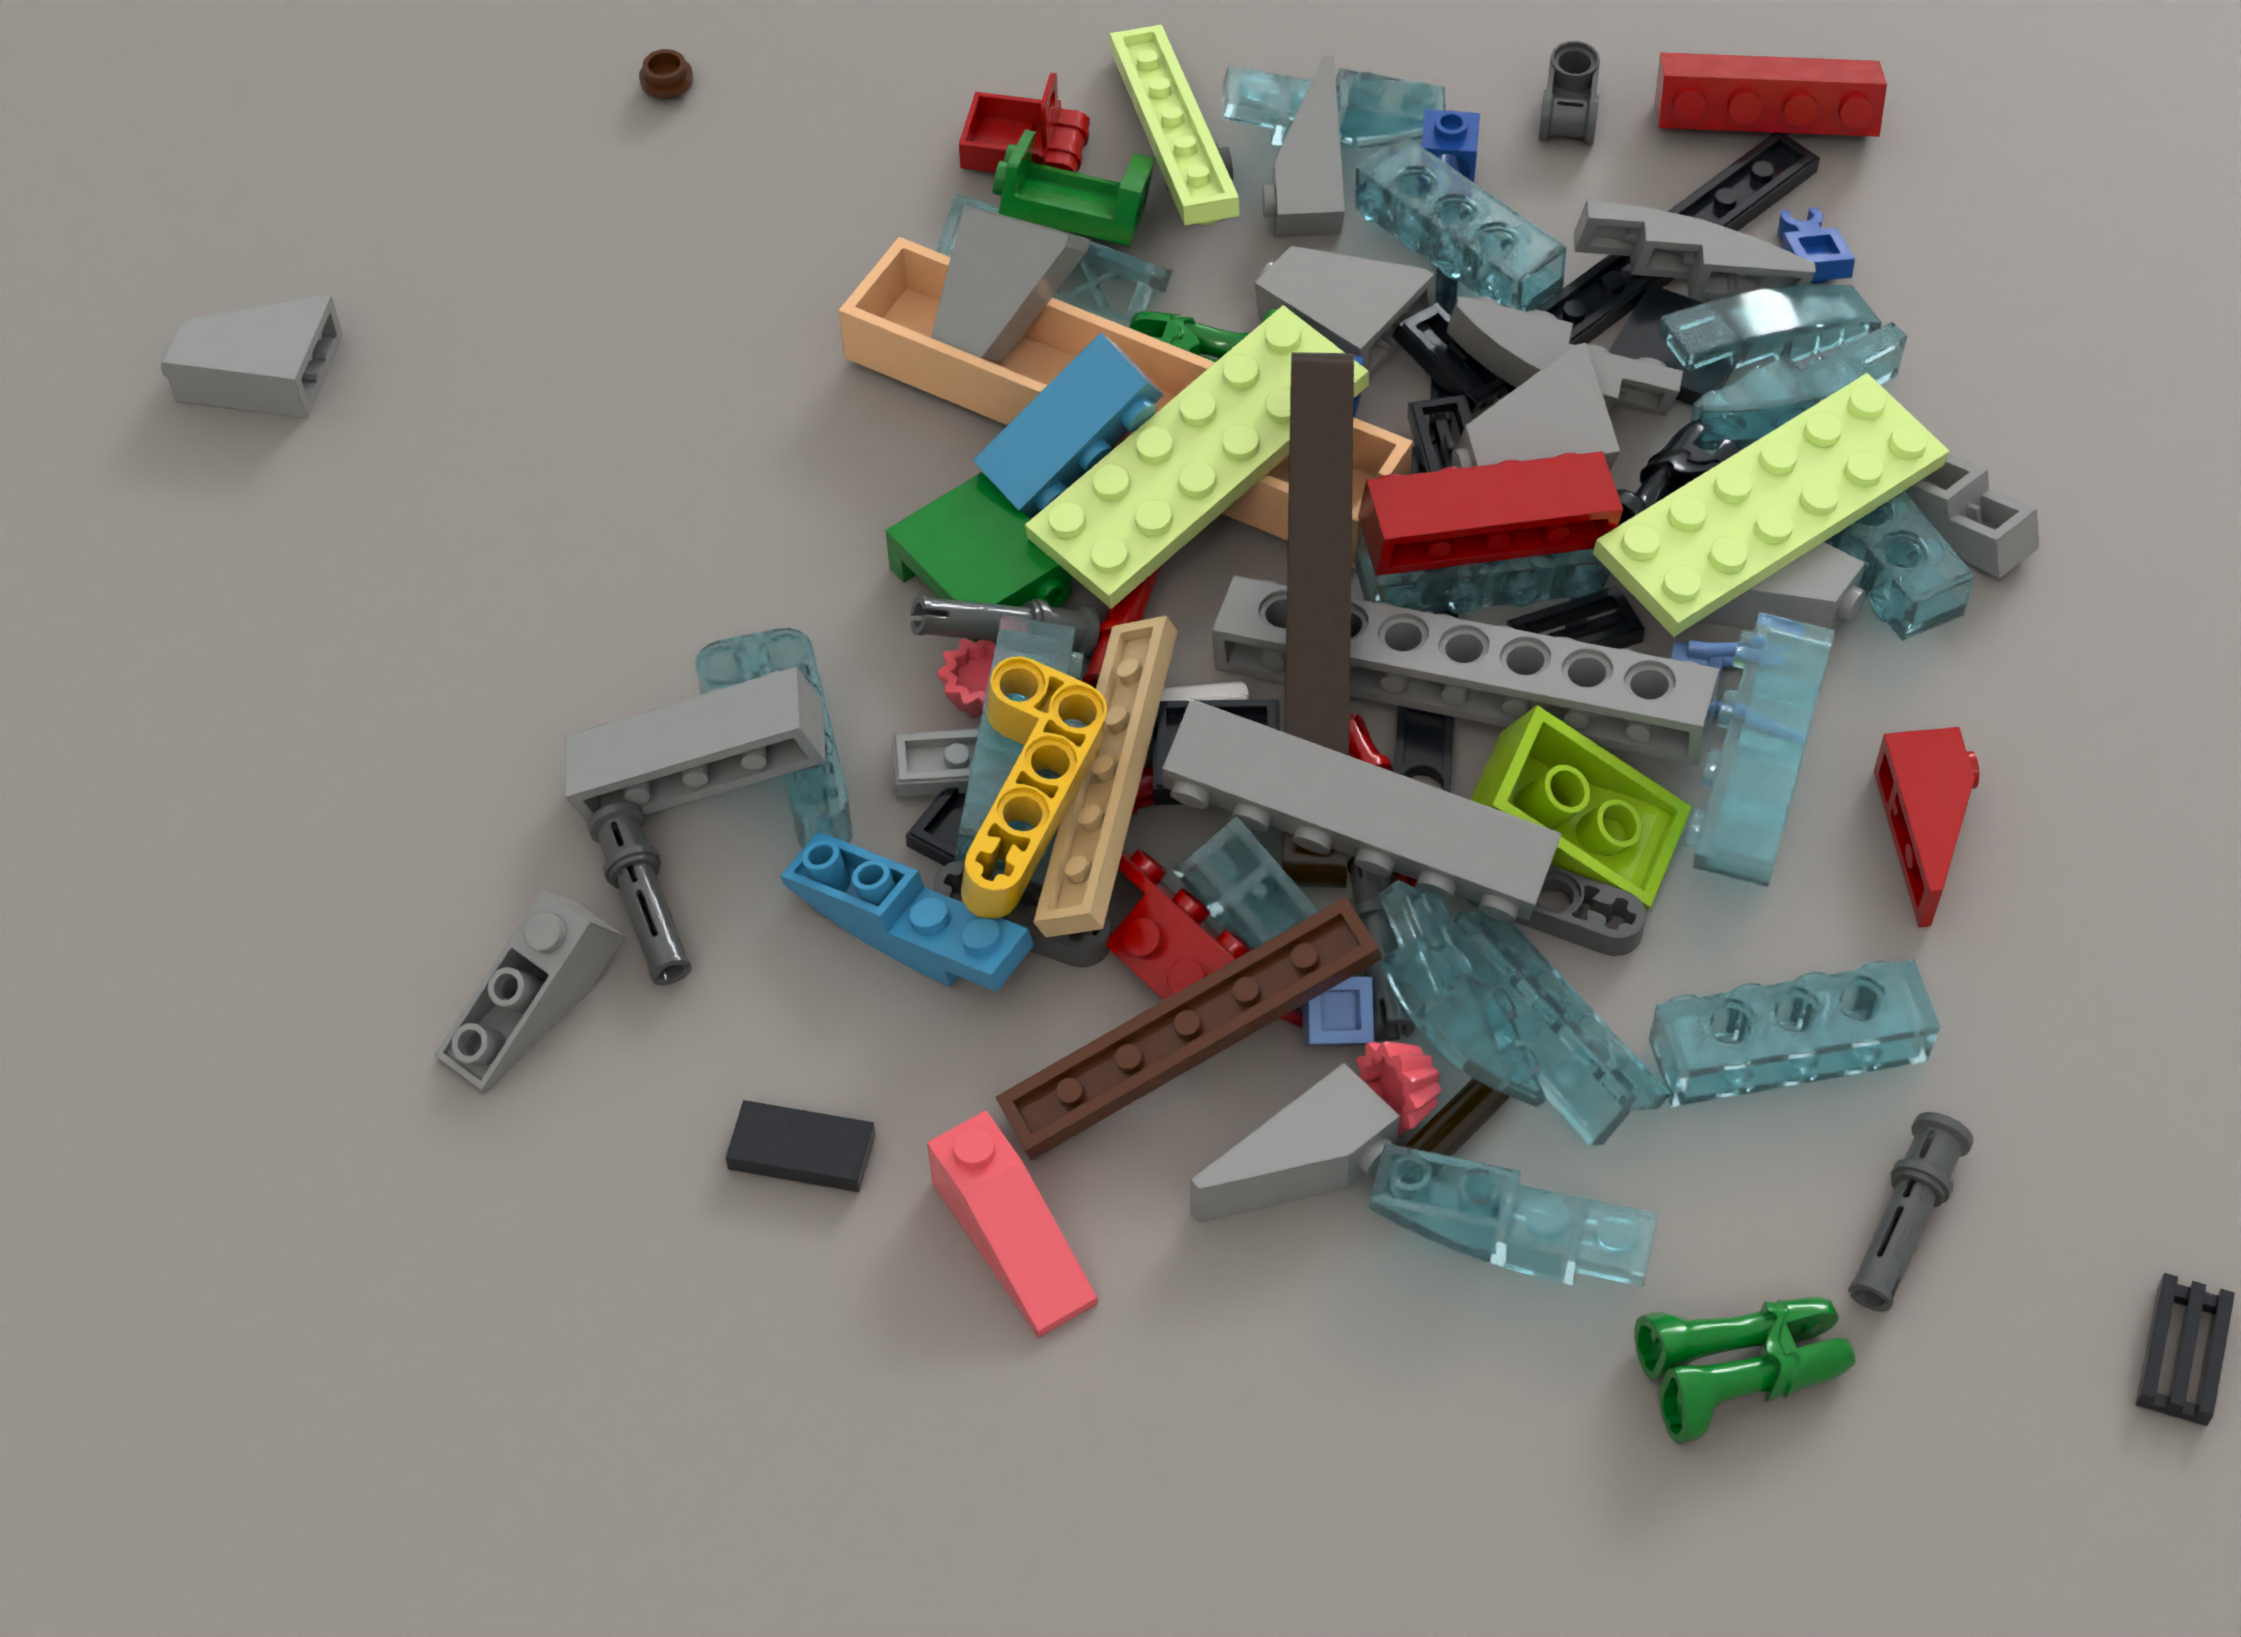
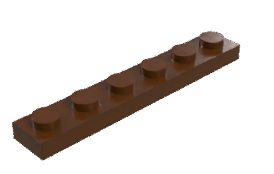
M1345 896L995 1098L1030 1160H1033L1380 961L1382 956L1379 947Z

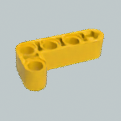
M1022 656L1009 657L999 662L992 671L986 706L988 722L1001 735L1025 746L966 855L961 885L962 901L970 912L981 918H1002L1011 913L1017 906L1099 751L1107 714L1106 700L1100 691L1087 683ZM1018 693L1026 696L1028 700L1017 702L1010 700L1005 695ZM1076 719L1082 721L1087 726L1075 728L1068 726L1063 721ZM1048 769L1055 771L1061 777L1046 779L1035 772ZM1021 820L1032 825L1034 829L1018 831L1008 826L1007 823ZM998 859L1004 862V874H998L993 881H989L997 867Z

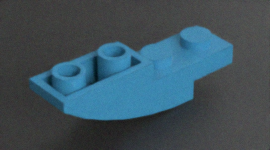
M819 831L780 875L785 886L844 930L909 968L950 987L961 977L998 992L1034 946L1028 928L1003 918L977 917L967 909L963 902L925 888L918 870Z

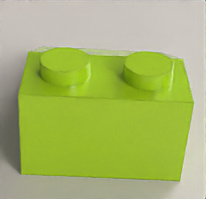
M1538 705L1500 732L1470 800L1562 833L1550 865L1630 892L1643 903L1645 910L1651 908L1692 809V806Z

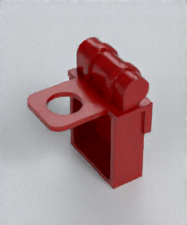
M1053 72L1049 74L1042 100L975 91L959 141L960 168L996 173L999 161H1004L1008 145H1017L1026 129L1036 132L1032 153L1033 162L1077 172L1083 160V147L1087 145L1090 135V119L1081 111L1061 108V100H1058L1057 74Z

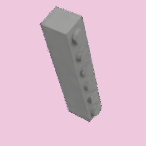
M1194 699L1189 701L1162 769L1163 787L1172 790L1170 795L1187 806L1206 809L1208 804L1228 810L1233 812L1231 817L1234 821L1247 828L1262 832L1268 831L1269 826L1293 834V841L1307 850L1320 854H1329L1331 849L1356 857L1354 863L1367 872L1389 877L1392 871L1416 879V886L1427 894L1442 899H1453L1454 894L1478 902V909L1484 914L1505 922H1515L1517 917L1527 921L1530 920L1562 834Z

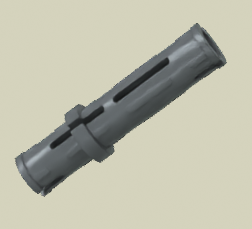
M1352 856L1348 861L1347 867L1351 877L1355 906L1353 908L1379 947L1382 956L1380 961L1364 969L1365 977H1372L1374 1037L1386 1041L1399 1040L1398 1024H1401L1402 1034L1406 1037L1411 1035L1415 1029V1023L1411 1015L1398 927L1403 921L1402 909L1400 904L1397 905L1396 901L1393 900L1390 876H1379L1361 869L1354 863L1356 857Z

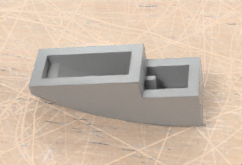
M1948 454L1944 466L1887 501L1906 520L1936 543L1969 564L1999 579L2039 549L2037 509L1990 490L1987 469L1951 454Z

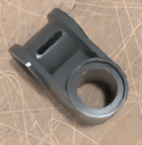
M1567 41L1553 49L1550 58L1547 90H1544L1539 140H1547L1550 135L1583 138L1585 144L1593 145L1599 95L1596 94L1600 58L1599 53L1591 45L1581 41Z

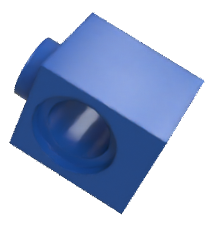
M1425 109L1417 197L1458 200L1473 199L1480 113Z

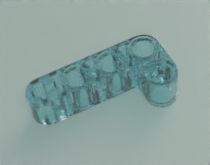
M777 628L722 639L707 644L698 653L695 663L701 695L714 689L726 688L765 676L774 671H782L797 666L823 701L826 762L782 776L796 837L802 848L807 845L815 834L820 833L850 843L853 837V825L848 790L812 643L808 636L797 629ZM825 803L826 811L816 812L814 806Z

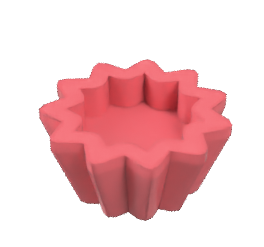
M962 638L959 642L958 650L943 652V659L946 665L937 671V676L945 685V695L958 710L967 711L971 718H977L982 715L987 719L986 706L993 669L999 662L1009 657L1024 656L1011 653V642L995 644L994 641L990 640L973 642ZM1011 693L1005 696L1014 701L1018 693Z
M1388 1041L1384 1043H1366L1365 1055L1356 1058V1063L1361 1073L1359 1077L1400 1115L1398 1136H1400L1406 1130L1415 1128L1438 1105L1437 1096L1442 1092L1437 1082L1439 1071L1433 1067L1431 1055L1423 1054L1420 1046Z

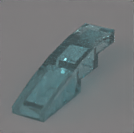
M1809 284L1758 290L1712 300L1661 316L1658 333L1688 372L1723 358H1727L1735 369L1772 355L1781 366H1785L1881 330L1882 322L1852 285Z

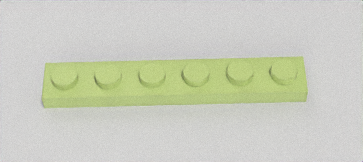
M1156 25L1110 33L1112 56L1184 226L1191 224L1208 225L1216 223L1221 219L1240 216L1239 196L1163 26Z

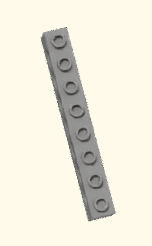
M1233 576L1212 628L1216 670L1285 683L1287 585L1277 584L1265 579L1256 580ZM1351 598L1350 696L1502 727L1510 726L1538 705L1599 746L1697 766L1701 764L1717 708L1720 668L1700 665L1693 661H1678L1642 654L1630 649H1616L1579 642L1568 637H1553L1516 630L1505 625H1490L1464 620L1448 614L1417 611L1397 607L1385 602H1371Z

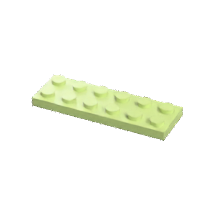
M1284 305L1281 306L1025 524L1027 538L1112 609L1289 455L1291 353L1345 352ZM1354 360L1355 398L1369 386V371Z
M1866 373L1596 540L1593 555L1675 637L1944 466L1950 451L1878 382Z

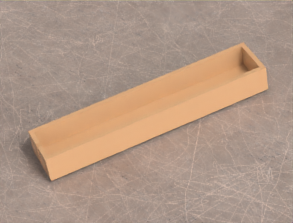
M901 237L897 238L839 309L845 359L1005 425H1008L1100 332L1116 343L1164 394L1154 404L1156 406L1154 414L1216 363L1055 298H1051L1004 361L979 358L931 338L951 257ZM1354 417L1351 567L1356 569L1368 551L1358 519L1366 480L1377 479L1388 474L1410 475L1413 441ZM1128 430V431L1112 446V448H1113V449L1116 448L1121 442H1123L1127 437H1129L1134 431L1131 432V431ZM1289 455L1221 514L1288 541Z

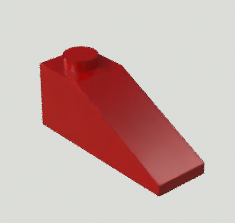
M1959 727L1885 733L1874 767V775L1918 927L1932 925L1944 889L1971 790L1976 789L1979 784V764L1974 751L1966 750Z

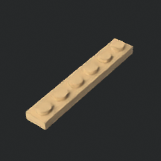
M1167 615L1112 627L1096 689L1100 691L1106 700L1107 706L1099 751L1059 824L1033 921L1046 938L1103 929L1178 633Z

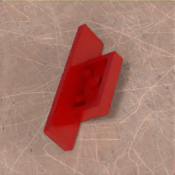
M1139 848L1133 855L1122 851L1118 869L1145 895L1108 938L1105 946L1163 1000L1253 950L1227 928L1221 934L1215 931L1205 921L1211 914V911L1187 890L1181 888L1175 894L1161 880L1168 872L1150 855ZM1299 1007L1280 1017L1282 1020L1300 1028L1303 1026V1014Z

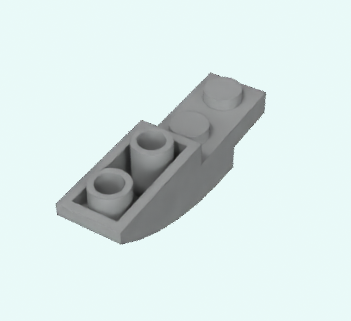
M1459 296L1447 327V333L1469 355L1515 388L1574 346L1569 344L1573 323L1559 320L1553 314L1542 310L1525 312L1504 307L1488 297L1466 298ZM1587 344L1609 415L1615 404L1666 416L1680 391L1682 370L1669 368L1657 359H1631L1610 354L1604 347Z

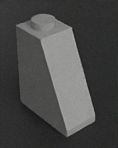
M963 206L931 338L982 359L1004 361L1088 251L1090 239L987 210Z
M1291 246L1279 259L1266 264L1254 282L1259 318L1263 319L1269 310L1279 309L1284 305L1343 352L1354 353L1355 356L1364 357L1363 367L1369 371V378L1400 347L1392 337L1398 324L1436 303L1434 273L1425 268Z
M320 294L181 320L172 342L164 346L161 355V371L168 378L176 402L308 419L343 337L332 296Z
M1587 344L1574 345L1468 423L1463 430L1456 449L1452 451V467L1468 468L1498 464L1505 460L1526 461L1556 457L1564 453L1584 454L1603 451L1609 470H1611L1620 453V448Z
M1823 542L1699 622L1827 640L1842 620L1849 624L1863 604L1866 591L1859 587L1865 562Z

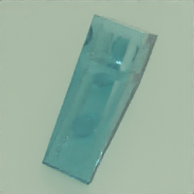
M1238 816L1217 829L1172 869L1193 896L1211 911L1210 915L1223 928H1227L1236 934L1252 949L1319 912Z

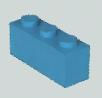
M1100 332L973 461L1018 511H1023L1027 516L1033 518L1113 450L1112 446L1128 430L1131 432L1135 431L1149 420L1156 411L1154 404L1164 394L1116 343Z

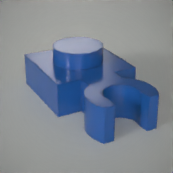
M1816 207L1809 208L1807 221L1796 220L1790 215L1788 210H1781L1777 234L1782 240L1781 248L1815 263L1816 273L1811 283L1818 284L1832 279L1852 278L1855 257L1838 228L1821 229L1823 214Z

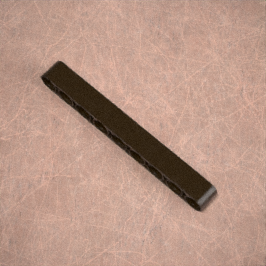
M1292 352L1284 732L1349 756L1354 353ZM1282 831V887H1347V854L1331 849L1329 854H1320L1307 850L1293 841V834Z

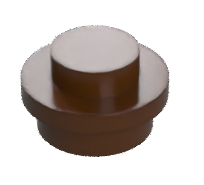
M671 49L657 50L650 53L643 61V66L639 72L640 85L642 90L652 97L672 99L682 95L691 87L693 71L681 53Z

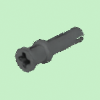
M918 595L911 609V616H922V621H911V629L914 635L924 636L927 634L1019 643L1022 650L1031 654H1041L1045 649L1071 651L1075 658L1088 659L1093 655L1099 639V615L1097 609L1090 604H1079L1075 609L1050 607L1046 600L1032 599L1030 602L1027 601L1022 607L929 598L928 596Z
M628 801L615 802L602 807L590 817L587 824L591 839L600 843L606 860L603 865V871L607 882L616 889L621 890L634 931L637 934L650 969L651 979L658 985L672 984L685 978L690 973L692 967L685 955L670 909L667 906L657 879L661 865L660 857L657 850L653 846L648 845L642 830L645 818L641 807L636 803ZM617 823L619 829L614 830L612 824ZM648 908H649L650 914H651V916H652V919H653V922H654V924H655V927H656V930H657V933H658V934H656V932H655V929H654V926H653V924H652L650 915H649V913H648Z
M1935 1112L1919 1114L1911 1126L1914 1139L1905 1159L1898 1160L1892 1168L1890 1174L1894 1192L1878 1228L1874 1232L1873 1239L1856 1277L1848 1288L1852 1299L1866 1308L1881 1312L1891 1309L1894 1303L1893 1298L1912 1255L1916 1251L1917 1244L1933 1208L1940 1206L1950 1198L1953 1191V1183L1950 1180L1959 1157L1966 1156L1973 1145V1135L1969 1129L1950 1116Z

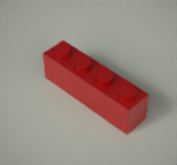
M1660 52L1655 96L1658 128L1880 137L1887 82L1880 61Z
M1600 451L1584 454L1564 453L1556 457L1526 461L1505 460L1498 464L1468 468L1447 467L1435 472L1410 475L1388 474L1377 479H1368L1365 483L1358 519L1375 576L1594 549L1598 538L1618 527L1623 507L1604 453Z

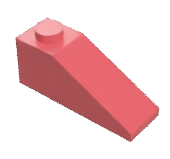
M986 1110L927 1142L932 1184L1038 1338L1098 1304L1094 1290L1024 1163Z

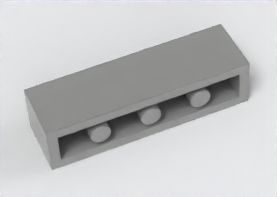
M796 666L782 671H774L756 679L726 688L714 689L703 695L666 706L654 707L643 713L609 723H601L592 728L566 735L565 798L587 823L597 810L615 802L628 801L636 803L641 807L643 814L648 815L825 763L823 701Z

